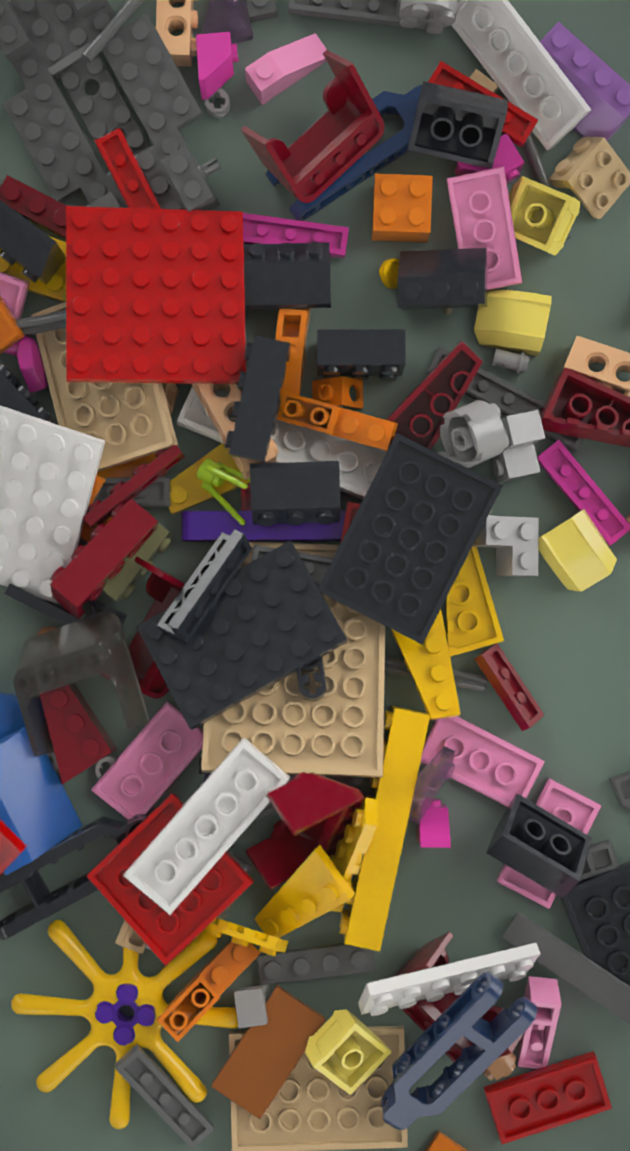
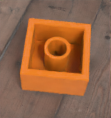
M375 173L371 241L428 243L431 233L433 176Z

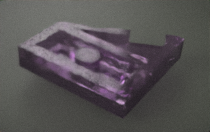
M210 0L202 34L230 32L231 44L253 40V32L245 0Z

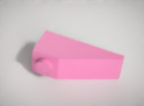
M315 33L270 51L245 68L246 83L263 105L327 62L323 56L327 49Z
M528 976L524 997L536 1004L537 1014L534 1022L519 1040L517 1064L518 1067L540 1069L548 1066L561 1009V999L557 979Z

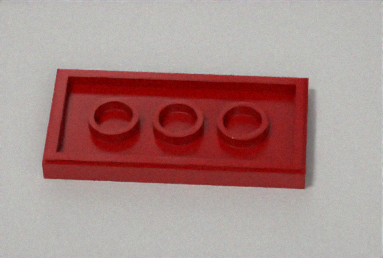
M594 1051L483 1087L502 1145L612 1109Z

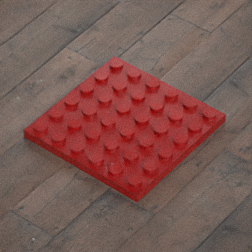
M66 206L67 382L238 384L241 371L246 372V360H244L246 349L243 211L192 210L188 212V210Z

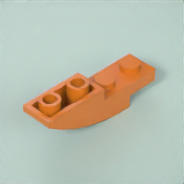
M311 308L279 309L275 340L288 342L291 346L289 362L286 361L287 367L284 384L279 393L280 403L284 391L299 396L301 394Z
M285 391L276 420L385 451L389 450L398 423Z
M230 940L189 981L157 1018V1021L179 1042L221 998L220 995L256 959L260 952L250 942L248 947H245Z

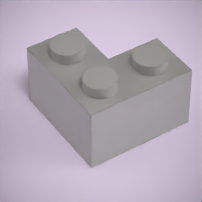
M539 410L502 418L501 421L505 433L509 438V446L503 449L499 455L492 458L491 468L494 476L497 477L498 484L530 477L539 473L540 468L534 443L545 439Z
M488 515L472 547L496 548V576H538L539 518Z

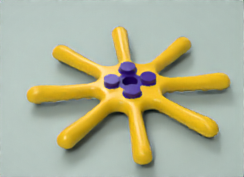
M54 920L51 922L47 929L49 937L91 981L94 989L93 994L88 999L77 1000L20 993L12 998L11 1008L13 1012L20 1015L81 1016L89 1021L91 1030L87 1037L37 1077L36 1084L38 1089L44 1093L54 1090L99 1046H109L116 1054L117 1062L138 1044L141 1048L148 1049L154 1054L190 1101L198 1103L204 1100L207 1095L206 1086L162 1040L160 1032L163 1026L157 1021V1018L169 1005L163 997L166 986L217 945V937L206 934L203 930L168 965L152 977L144 976L139 971V953L123 947V965L121 970L116 974H107L100 968L64 921ZM123 1005L131 1006L134 1010V1015H124L120 1007ZM211 1007L196 1025L238 1028L236 1008ZM116 1069L114 1072L109 1121L113 1128L123 1129L130 1121L131 1085Z

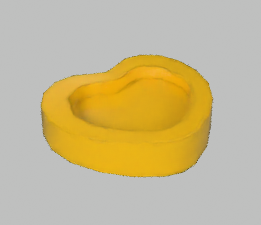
M396 258L387 259L379 269L380 278L389 289H398L399 260Z

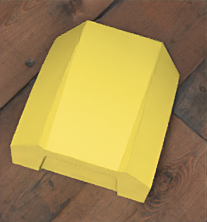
M522 176L512 186L509 193L515 238L555 256L564 247V242L579 214L580 201Z
M488 290L487 307H478L474 326L478 343L482 346L516 353L525 352L526 355L537 357L541 352L545 339L552 296L513 290Z
M585 509L574 514L549 532L539 536L538 550L568 590L578 592L586 590L609 576L617 561Z
M344 1009L334 1011L329 1020L313 1036H309L305 1053L316 1070L351 1095L387 1059L392 1051L350 1011Z

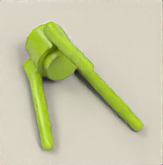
M207 458L197 471V478L203 481L201 487L208 491L240 525H245V520L214 488V486L220 487L226 480L236 486L247 489L248 484L235 478L238 477L245 480L242 473L227 467L221 462L216 463Z

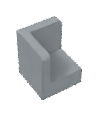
M269 985L246 986L234 991L239 1028L260 1026L268 1023L265 999L270 995Z

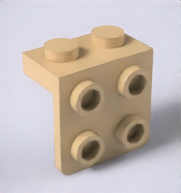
M583 137L574 144L573 150L567 158L558 163L549 181L556 188L571 189L591 216L601 219L630 185V172L604 137Z

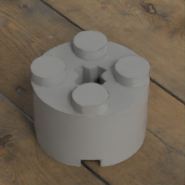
M400 0V25L404 28L416 27L426 29L427 33L433 35L441 34L443 28L455 22L458 0Z
M477 400L444 414L443 418H446L445 424L440 426L441 440L447 454L450 457L455 455L460 461L458 464L470 468L499 455L503 449L509 446V438L500 419L501 412L499 407L495 403L488 404Z

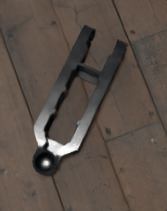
M136 814L125 821L102 816L74 831L34 861L6 876L3 872L0 875V893L21 882L32 903L0 920L1 940L14 936L98 891L95 885L88 879L87 875L90 873L88 872L50 893L38 869L50 863L52 865L58 863L61 857L76 849L78 851L84 849L85 844L102 835L115 838L119 845L149 815Z

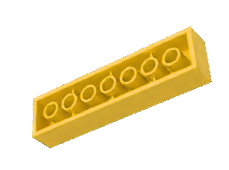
M392 705L391 710H385L384 730H386V734L383 739V777H371L370 784L374 790L372 796L367 795L366 797L377 800V828L366 854L362 853L361 866L358 873L353 874L355 878L354 882L351 881V889L355 895L346 902L349 905L348 910H342L339 927H341L340 934H344V942L347 945L379 952L381 949L430 715L422 711Z

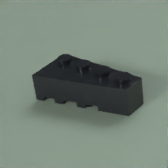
M257 335L254 336L253 343H247L244 360L249 361L247 372L241 371L238 389L243 391L240 402H234L231 416L232 419H236L234 431L228 430L225 448L230 449V456L260 463L266 462L274 427L273 420L276 417L279 406V393L286 375V361L289 362L291 354L290 343Z

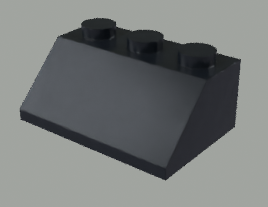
M423 81L408 150L492 169L507 115L508 100Z
M0 200V257L11 266L16 262L23 267L22 273L34 283L39 279L47 285L65 262V254L56 241Z
M329 243L244 244L245 310L331 308Z
M487 248L401 251L397 277L398 307L402 310L487 307Z
M339 461L250 463L253 525H301L303 523L326 525L340 522Z
M516 794L497 825L486 853L563 898L580 882L592 837L521 795Z

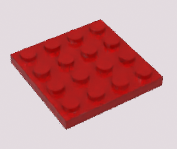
M175 793L171 794L87 875L88 879L165 966L254 882L226 851L171 914H168L124 877L129 867L185 805Z

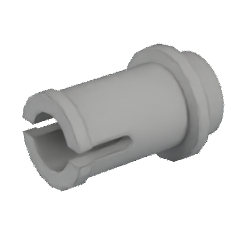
M496 348L492 366L515 370L516 374L520 372L526 373L530 356L524 355L525 352L518 354Z

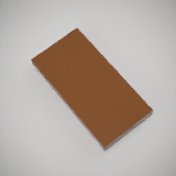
M279 985L275 986L265 1002L268 1023L248 1027L211 1084L212 1088L258 1119H261L306 1051L309 1036H313L326 1020L322 1014Z

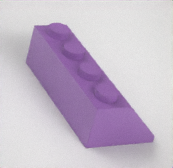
M558 21L540 43L591 108V111L573 130L582 138L604 137L608 142L630 118V84Z

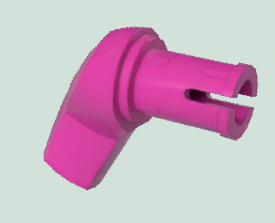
M25 336L3 352L17 356L20 370L30 392L39 391L48 386L40 349L33 338Z

